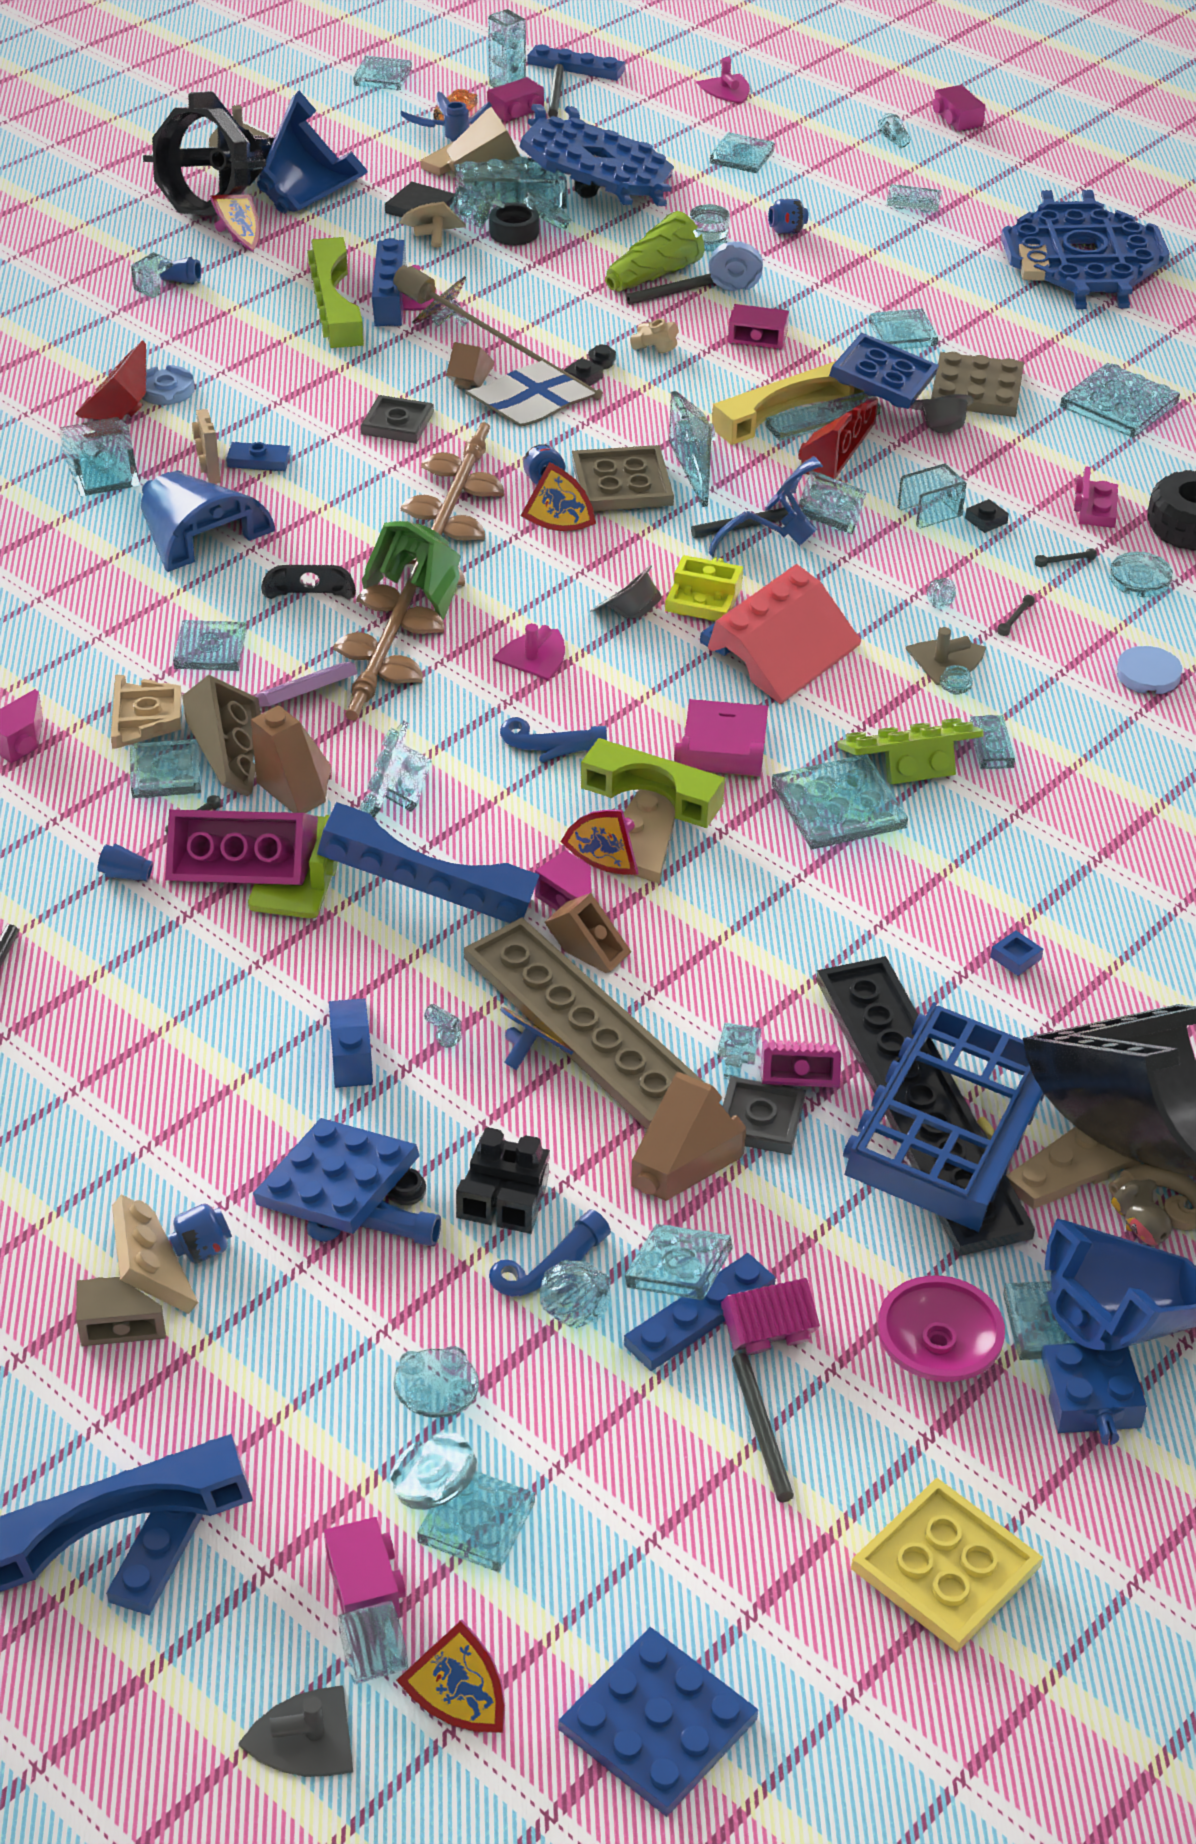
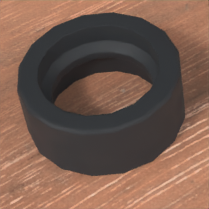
M512 202L498 205L489 214L490 236L496 242L505 245L515 246L530 243L539 235V213L534 207L524 203Z

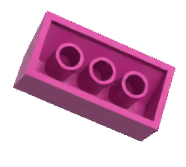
M169 809L165 880L303 885L309 870V860L317 841L318 817L306 813Z

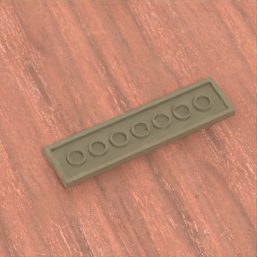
M523 917L464 947V959L534 1025L573 1051V1054L570 1055L562 1050L646 1130L677 1072L703 1081Z

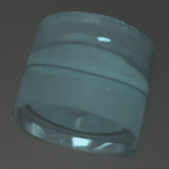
M704 204L696 206L690 211V218L698 226V229L693 232L696 238L702 234L705 251L713 252L720 245L728 243L730 213L726 208L719 205Z
M391 1600L337 1615L343 1652L350 1676L355 1685L408 1669L405 1642L399 1619Z

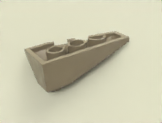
M207 675L182 695L186 723L221 785L248 797L252 794L255 777L251 719L261 714L259 699L218 678Z

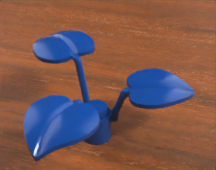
M813 456L802 463L785 480L766 505L764 510L768 511L778 501L782 503L788 512L780 521L784 525L783 528L750 511H744L724 525L714 536L709 546V554L712 558L714 557L717 545L727 533L747 519H753L778 532L783 538L788 534L799 546L802 545L817 528L801 511L793 493H796L798 483L803 474L818 467H823L818 459ZM786 496H787V498L789 499V501H790L792 507H791V506L789 505V503L786 501Z

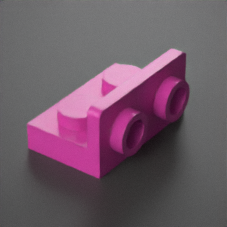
M1085 466L1083 477L1077 476L1074 511L1079 512L1078 524L1115 528L1118 484L1108 481H1090L1091 467Z

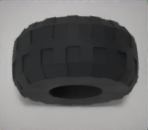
M1184 470L1171 473L1156 483L1149 500L1147 519L1154 533L1162 541L1172 544L1174 547L1196 551V471Z

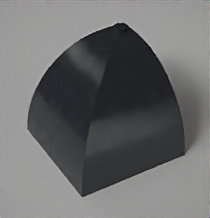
M1176 1004L1022 1038L1026 1058L1035 1080L1049 1101L1076 1128L1098 1143L1123 1156L1149 1166L1196 1177V1059L1187 1030L1188 1025L1196 1024V1006Z

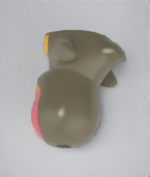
M1151 1179L1142 1181L1132 1180L1123 1185L1114 1194L1111 1204L1120 1215L1125 1216L1126 1230L1133 1231L1146 1244L1158 1245L1164 1242L1171 1234V1219L1163 1208L1153 1202V1191L1157 1186L1156 1182Z

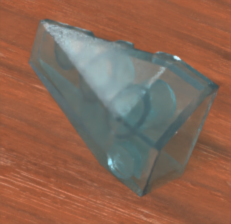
M671 391L669 443L701 506L708 507L711 441L715 440V428L712 423L708 422L703 411L679 392Z

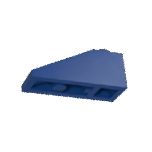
M366 998L328 1001L335 1088L373 1085Z

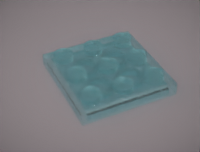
M1107 362L1063 395L1060 407L1131 438H1135L1179 402L1180 392L1170 389L1165 384H1158L1146 379L1141 374L1127 371L1117 364Z
M867 754L772 775L774 790L811 850L907 828L908 816Z

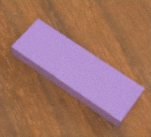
M343 662L259 692L255 697L259 699L260 707L272 706L356 675L358 672L355 663Z

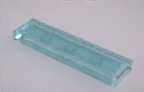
M861 392L766 418V428L779 441L816 432L872 396ZM879 403L877 407V415L880 414L881 405Z

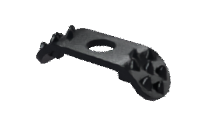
M279 565L266 573L261 584L262 594L269 599H273L278 595H287V593H333V595H341L346 599H352L356 595V588L351 574L346 569L337 565ZM305 573H313L318 576L319 581L314 585H307L302 582L301 576Z

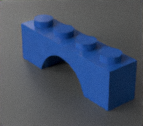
M387 238L377 241L372 288L374 326H402L403 293L398 291L397 286L393 283V279L401 266H407L405 240Z

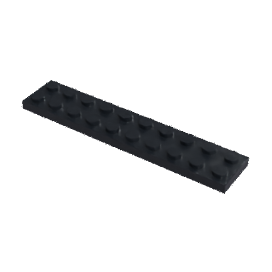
M886 956L817 970L816 982L874 1094L879 1085L886 1087L888 1084L885 1082L889 1067L893 1060L900 1062L901 1059L898 1058L900 1049L906 1037L913 1039L912 1029L918 1017L917 1011ZM928 1037L920 1051L943 1060L932 1039ZM915 1060L893 1100L986 1138L952 1075ZM888 1109L885 1113L892 1129L907 1135L915 1119ZM923 1123L915 1139L943 1149L950 1134ZM958 1138L951 1154L979 1164L986 1149ZM911 1147L906 1154L913 1168L930 1174L937 1161V1158ZM946 1162L938 1178L966 1189L973 1173ZM1002 1176L993 1202H989L979 1232L937 1215L958 1257L1034 1238L1035 1227L1007 1176Z

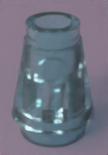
M887 113L880 118L878 128L882 136L896 144L899 148H904L910 143L911 137L898 115Z

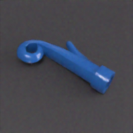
M512 717L507 719L500 728V736L505 743L512 747L547 751L539 757L541 763L562 755L589 751L598 738L607 740V726H591V729L529 734V723L520 717ZM514 729H520L518 733L512 732Z
M382 1200L360 1227L410 1238L416 1244L434 1247L441 1231V1216L420 1211L419 1214L409 1212ZM308 1221L306 1228L308 1235L319 1242L331 1241L341 1232V1230L331 1227L322 1228L324 1225Z
M589 1209L575 1221V1227L528 1275L515 1261L505 1259L494 1263L489 1272L491 1285L501 1294L512 1297L523 1296L536 1291L562 1273L559 1285L560 1291H567L572 1277L584 1256L593 1246L596 1247L610 1235L611 1228L608 1222L599 1212ZM509 1272L515 1276L516 1280L509 1281L503 1278L502 1274Z

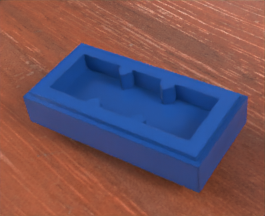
M231 442L226 463L229 468L286 471L291 456V449L288 445H273L262 442Z

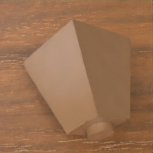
M279 705L252 718L251 727L257 784L293 813H307L325 803L328 780H330L332 772L331 764L300 721Z
M681 1072L675 1074L632 1159V1187L639 1189L645 1194L667 1201L743 1156L746 1126L737 1115L732 1116V1118L719 1103L723 1097L713 1085Z

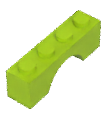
M601 738L597 739L581 761V789L610 798L630 790L653 791L663 795L673 804L675 819L706 829L724 804L725 777Z

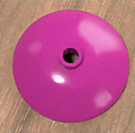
M933 1275L908 1280L898 1285L886 1296L879 1310L877 1331L884 1350L901 1368L924 1379L939 1382H956L973 1378L990 1368L999 1357L1003 1348L1005 1324L997 1305L982 1290L957 1278Z

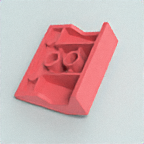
M795 564L716 620L707 648L713 652L726 647L745 661L751 682L781 705L860 646L861 639L821 581L798 564Z

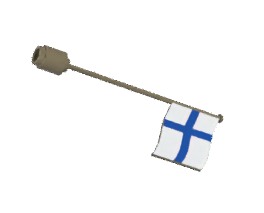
M406 265L401 266L395 273L393 283L401 293L420 304L433 298L538 361L537 363L516 369L487 385L466 390L467 395L519 427L542 421L575 403L593 397L596 400L602 398L603 392L601 389L596 390L436 294L435 280L413 266Z

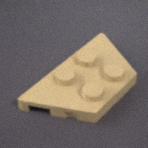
M115 675L111 724L112 749L181 730V685L158 683L148 679L141 680V685L126 683L125 675Z

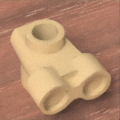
M663 318L639 324L637 334L631 335V346L636 350L655 345L658 353L669 352L678 344L676 339L679 333L678 326L675 322H666Z

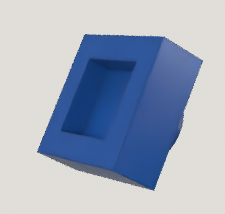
M1015 930L992 946L990 957L1019 976L1042 960L1044 949Z

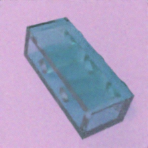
M509 9L488 15L489 85L495 88L526 77V19Z

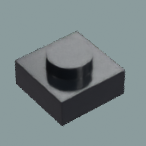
M580 358L564 369V371L589 386L603 378V367L583 358Z
M990 499L966 508L965 519L984 533L1007 524L1009 517L1008 512Z

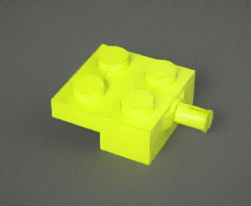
M682 555L674 572V584L665 600V611L715 622L733 609L742 588L744 566L724 563V560L720 557L717 561V557L708 560Z

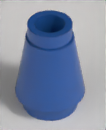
M187 257L161 263L159 275L162 280L193 285L194 282L201 280L202 268L198 259Z
M116 843L113 846L105 844L98 860L97 871L105 873L106 878L148 882L153 869V861L147 860Z

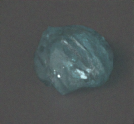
M563 1260L544 1273L539 1292L540 1305L546 1313L569 1327L577 1329L590 1322L596 1324L607 1311L610 1301V1276L588 1262Z

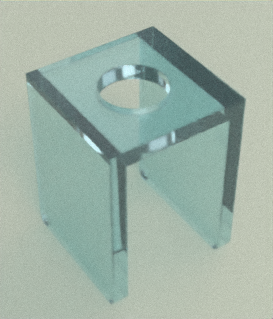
M946 463L903 475L900 478L897 508L902 511L918 506L916 526L919 529L963 516L967 483Z

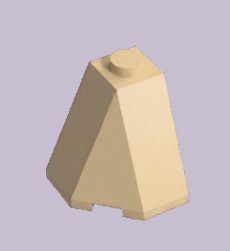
M492 107L488 108L446 150L451 160L447 161L454 175L459 173L464 182L523 173L527 170L508 130Z

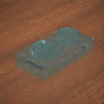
M890 184L886 206H892L899 210L909 208L925 213L938 212L942 190Z
M970 716V722H973V726L983 729L984 734L983 737L972 739L980 769L1014 768L1015 754L1004 716Z

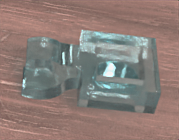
M724 1023L717 1053V1059L725 1060L724 1079L730 1080V1076L740 1078L743 1063L755 1064L762 1028Z

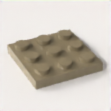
M954 351L940 352L939 367L935 375L931 399L952 394H966L974 398L973 403L967 406V411L1016 417L1024 362L1012 358L996 359L985 355H963Z
M660 445L572 451V464L576 480L585 490L594 512L674 506V494Z

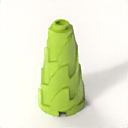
M675 211L668 214L660 223L645 233V237L632 245L628 252L610 265L605 276L607 286L611 290L621 292L627 288H634L648 280L653 281L669 272L674 273L690 264L698 262L702 259L705 252L702 234L696 238L693 232L698 229V226L683 212Z

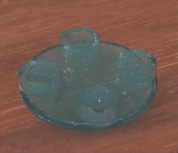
M450 1346L445 1349H425L418 1352L408 1351L402 1354L399 1359V1366L394 1374L393 1386L399 1401L410 1411L425 1417L443 1418L458 1414L471 1405L478 1393L479 1380L475 1368L467 1360L466 1352L457 1346Z

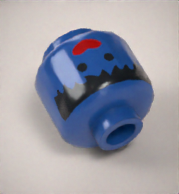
M778 199L774 202L773 206L769 207L768 223L777 234L799 233L804 224L808 223V209L804 208L799 199Z
M547 444L533 446L527 451L523 459L524 471L536 485L549 462L564 471L566 466L562 456Z
M207 1203L200 1204L175 1216L173 1220L175 1232L168 1235L177 1256L180 1257L186 1254L189 1261L195 1264L224 1252L228 1247L227 1239L233 1237L220 1207L213 1209Z

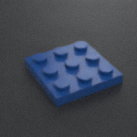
M861 332L832 365L829 376L837 379L843 385H852L859 388L869 396L887 400L895 407L909 409L935 377L939 365Z
M320 1118L253 1192L256 1205L354 1234L419 1158L417 1144Z
M650 1626L558 1720V1730L664 1816L668 1817L758 1719L759 1709Z

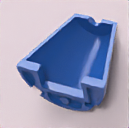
M300 90L294 94L288 104L266 158V167L262 168L260 178L257 181L258 188L263 193H266L274 202L276 209L284 214L288 211H299L366 175L368 172L352 151L338 158L306 120L312 117L317 110Z
M179 470L164 473L154 480L147 481L142 487L141 510L164 569L167 572L195 562L192 537L194 535L241 518L243 536L248 541L275 531L271 514L255 498L184 474Z
M1056 1219L1048 1240L1044 1271L1051 1272L1052 1290L1046 1293L1056 1321L1073 1341L1090 1349L1113 1351L1196 1328V1266L1188 1258L1063 1219Z

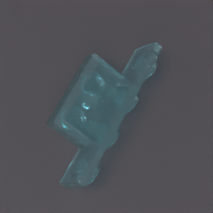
M405 720L401 722L397 729L391 727L382 741L385 749L381 751L374 764L378 771L369 780L367 789L370 790V793L366 795L359 810L371 814L373 818L381 810L384 798L412 812L418 805L432 760L403 744L410 724Z

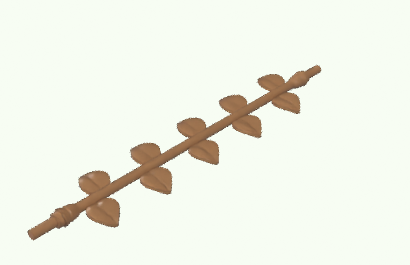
M486 422L480 423L475 435L466 441L463 461L452 453L439 452L430 455L422 462L421 469L423 468L432 474L444 477L455 476L443 504L434 496L416 495L406 500L401 505L400 511L421 520L435 519L431 529L440 535L444 533V535L455 540L484 541L485 531L475 518L466 515L450 516L462 490L474 496L504 497V487L496 476L485 472L470 474L474 463L478 462L486 452L485 439L490 431V425ZM417 558L408 563L414 564L401 594L394 587L378 584L364 589L357 596L356 602L371 610L393 611L379 642L369 634L353 632L341 637L333 646V650L346 658L370 660L366 670L352 684L353 698L345 713L349 720H357L364 703L374 697L378 682L377 675L390 683L423 682L422 671L413 659L402 655H393L386 658L400 625L412 633L444 634V622L435 610L423 606L408 609L418 586L411 583L418 567ZM459 568L460 578L457 585L465 586V576Z

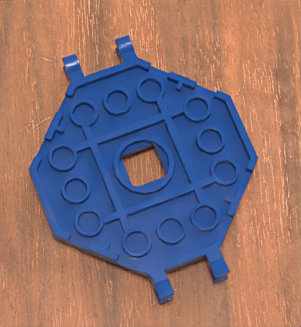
M532 104L531 109L535 112V119H528L527 123L532 127L521 138L519 148L541 167L553 173L558 170L564 174L571 175L570 179L587 185H591V182L598 186L606 187L605 191L615 194L623 205H632L633 199L629 195L650 196L655 205L666 207L667 201L663 197V192L671 191L672 187L666 183L668 178H671L675 166L666 160L665 155L657 153L651 144L624 137L613 130H605L588 124L580 119L579 111L575 107L566 106L565 112L568 113V120L555 116L547 119L545 108L541 104Z
M1041 190L1042 204L1038 206V211L1034 213L1029 211L1017 219L1016 225L1013 227L1007 225L1002 229L1001 241L1009 264L1021 270V262L1023 260V257H1020L1019 244H1023L1030 249H1038L1046 245L1047 253L1041 250H1032L1027 253V258L1034 262L1049 260V265L1035 264L1034 267L1045 271V281L1074 293L1075 309H1087L1086 295H1089L1090 292L1117 293L1118 308H1130L1129 294H1132V287L1167 264L1170 255L1159 226L1152 223L1144 226L1135 222L1136 217L1117 210L1115 213L1105 210V204L1095 200L1093 190H1082L1083 201L1062 202L1054 201L1052 190ZM1071 244H1095L1096 250H1081L1074 248ZM1032 253H1041L1045 255V258L1037 260L1030 257Z

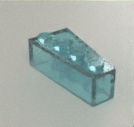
M532 158L491 159L488 162L478 163L466 161L462 164L454 165L455 194L460 206L494 207L496 202H501L502 204L516 202L534 203V208H544L545 203L557 204V209H567V179L564 173L558 170L555 173L545 170Z

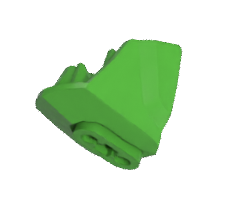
M408 521L385 522L365 567V574L362 577L363 589L378 585L383 577L398 584L405 565L417 558L418 567L411 583L423 590L426 597L433 604L435 611L444 619L460 578L458 566L461 556L449 547L450 543L429 527Z

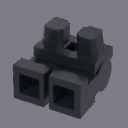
M485 1128L471 1158L470 1169L465 1179H461L456 1189V1218L491 1225L497 1211V1227L532 1234L540 1210V1202L545 1194L548 1183L550 1150L542 1148L540 1138L525 1135L520 1137L518 1143L504 1140V1134L500 1129Z

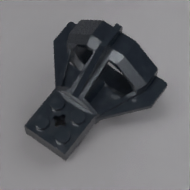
M213 91L190 92L188 94L189 107H176L172 110L152 137L153 154L143 155V162L153 163L154 182L178 213L214 216L217 213L211 199L206 202L193 193L184 179L181 167L212 166L215 170H219V192L216 195H241L247 186L250 187L259 176L262 168L266 167V158L275 137L262 138V136L253 135L248 129L241 127ZM206 117L217 125V147L180 148L186 130L194 121Z

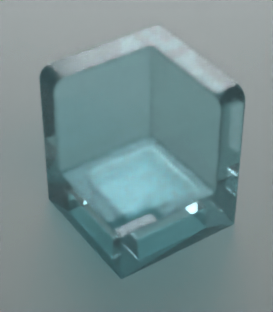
M153 252L131 265L133 290L151 298L160 295L159 274L173 266L172 260Z

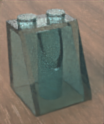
M118 417L58 427L64 457L80 497L140 486L129 426Z

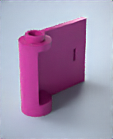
M689 699L685 735L682 738V743H675L674 762L706 772L761 777L768 706Z

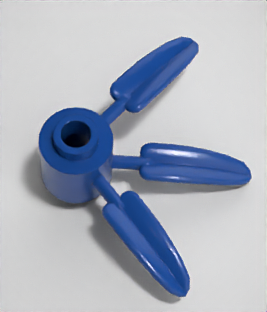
M438 91L436 101L444 115V121L423 118L404 111H400V114L407 121L431 128L436 125L444 126L445 137L455 142L470 127V124H473L488 108L492 107L490 101L469 117V110L466 108L465 103L449 102L446 96Z

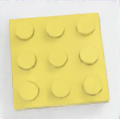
M935 1478L852 1558L851 1570L949 1647L958 1652L1036 1573L1042 1565L1043 1556L939 1478Z

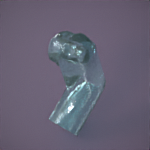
M430 1004L425 1010L424 1019L438 1027L436 1039L439 1044L445 1048L456 1046L462 1038L461 1020L438 1005Z

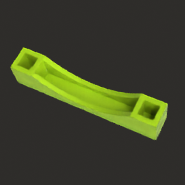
M344 237L311 239L312 250H307L311 280L313 281L314 295H316L317 309H319L323 338H328L330 348L364 346L363 321L359 306L346 300L335 289L338 283L348 275L347 250Z

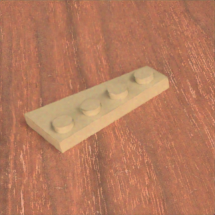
M1074 1127L1006 1176L1018 1198L1032 1209L1075 1193L1077 1187L1090 1182L1094 1185L1107 1180L1109 1174L1139 1165L1141 1162L1107 1148Z

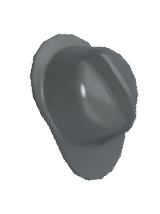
M952 394L934 399L916 400L910 408L923 411L927 426L932 431L947 433L961 429L964 426L967 406L973 403L974 398L966 394Z
M652 565L643 570L625 588L599 603L590 612L607 605L625 618H639L647 614L662 597L648 574Z

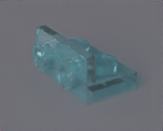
M470 184L468 189L461 186L457 187L450 209L464 223L483 229L485 222L489 218L491 205L504 208L505 203L497 200L498 194Z

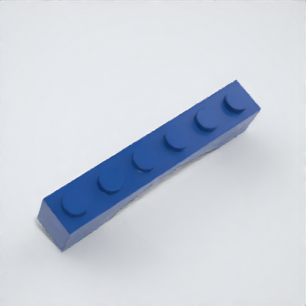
M339 802L335 803L323 829L317 855L507 923H512L525 917L539 878V874L509 863L464 865L429 857L395 839L377 823L371 814Z
M232 1434L209 1440L195 1447L167 1455L153 1462L122 1471L111 1477L80 1486L69 1492L1 1515L0 1592L35 1580L48 1564L71 1544L90 1532L116 1520L141 1513L158 1511H184L213 1516L253 1501L242 1460Z

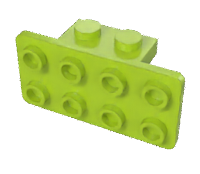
M950 718L941 720L942 725L930 727V723L911 724L910 730L898 732V728L889 727L878 729V735L866 736V732L846 734V739L837 741L839 749L853 755L885 752L887 782L899 784L956 775L954 741L980 738L984 734L983 729L973 726V722H962L961 718Z
M330 815L325 817L317 816V841L309 860V870L303 885L254 884L248 899L249 910L309 919L316 918L319 915L331 878L336 875L338 866L337 861L317 855L323 829Z

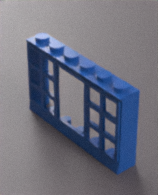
M933 1002L926 1015L921 1013L918 1015L912 1029L913 1039L910 1037L905 1038L898 1056L901 1059L900 1062L893 1060L885 1078V1082L888 1084L886 1087L883 1085L878 1086L871 1106L874 1107L873 1110L869 1111L866 1109L857 1128V1131L860 1132L858 1137L855 1135L850 1136L843 1152V1157L848 1159L844 1175L979 1232L989 1202H993L1002 1176H1006L1014 1152L1019 1150L1027 1125H1031L1039 1101H1043L1045 1094L1033 1076L1026 1058L1023 1039L939 1005L936 1006L937 1003ZM928 1037L954 1047L947 1061L920 1051ZM962 1051L988 1061L981 1076L955 1066ZM915 1060L1011 1099L991 1140L893 1100ZM996 1065L1023 1076L1016 1090L989 1079ZM888 1109L915 1119L907 1135L880 1124ZM923 1123L950 1134L943 1149L915 1139ZM874 1133L902 1144L894 1159L867 1148ZM958 1138L986 1149L979 1164L951 1154ZM910 1147L937 1158L930 1174L902 1163ZM946 1162L973 1173L966 1189L938 1178Z

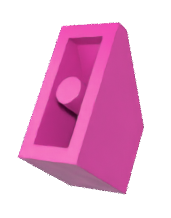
M36 689L0 708V756L11 764L36 750L39 746L43 712L40 694Z
M566 850L535 870V873L539 874L535 887V897L556 911L566 902L592 893L591 866Z

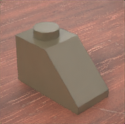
M98 1277L88 1280H77L76 1322L81 1347L166 1339L162 1305L137 1288L121 1281L120 1277Z

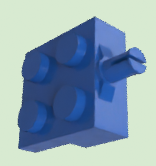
M1078 1343L1043 1345L1041 1358L1050 1386L1048 1401L1058 1434L1099 1431L1101 1443L1108 1445L1110 1441V1445H1113L1120 1439L1117 1433L1118 1429L1142 1428L1147 1404L1129 1347L1113 1351H1101L1084 1347Z

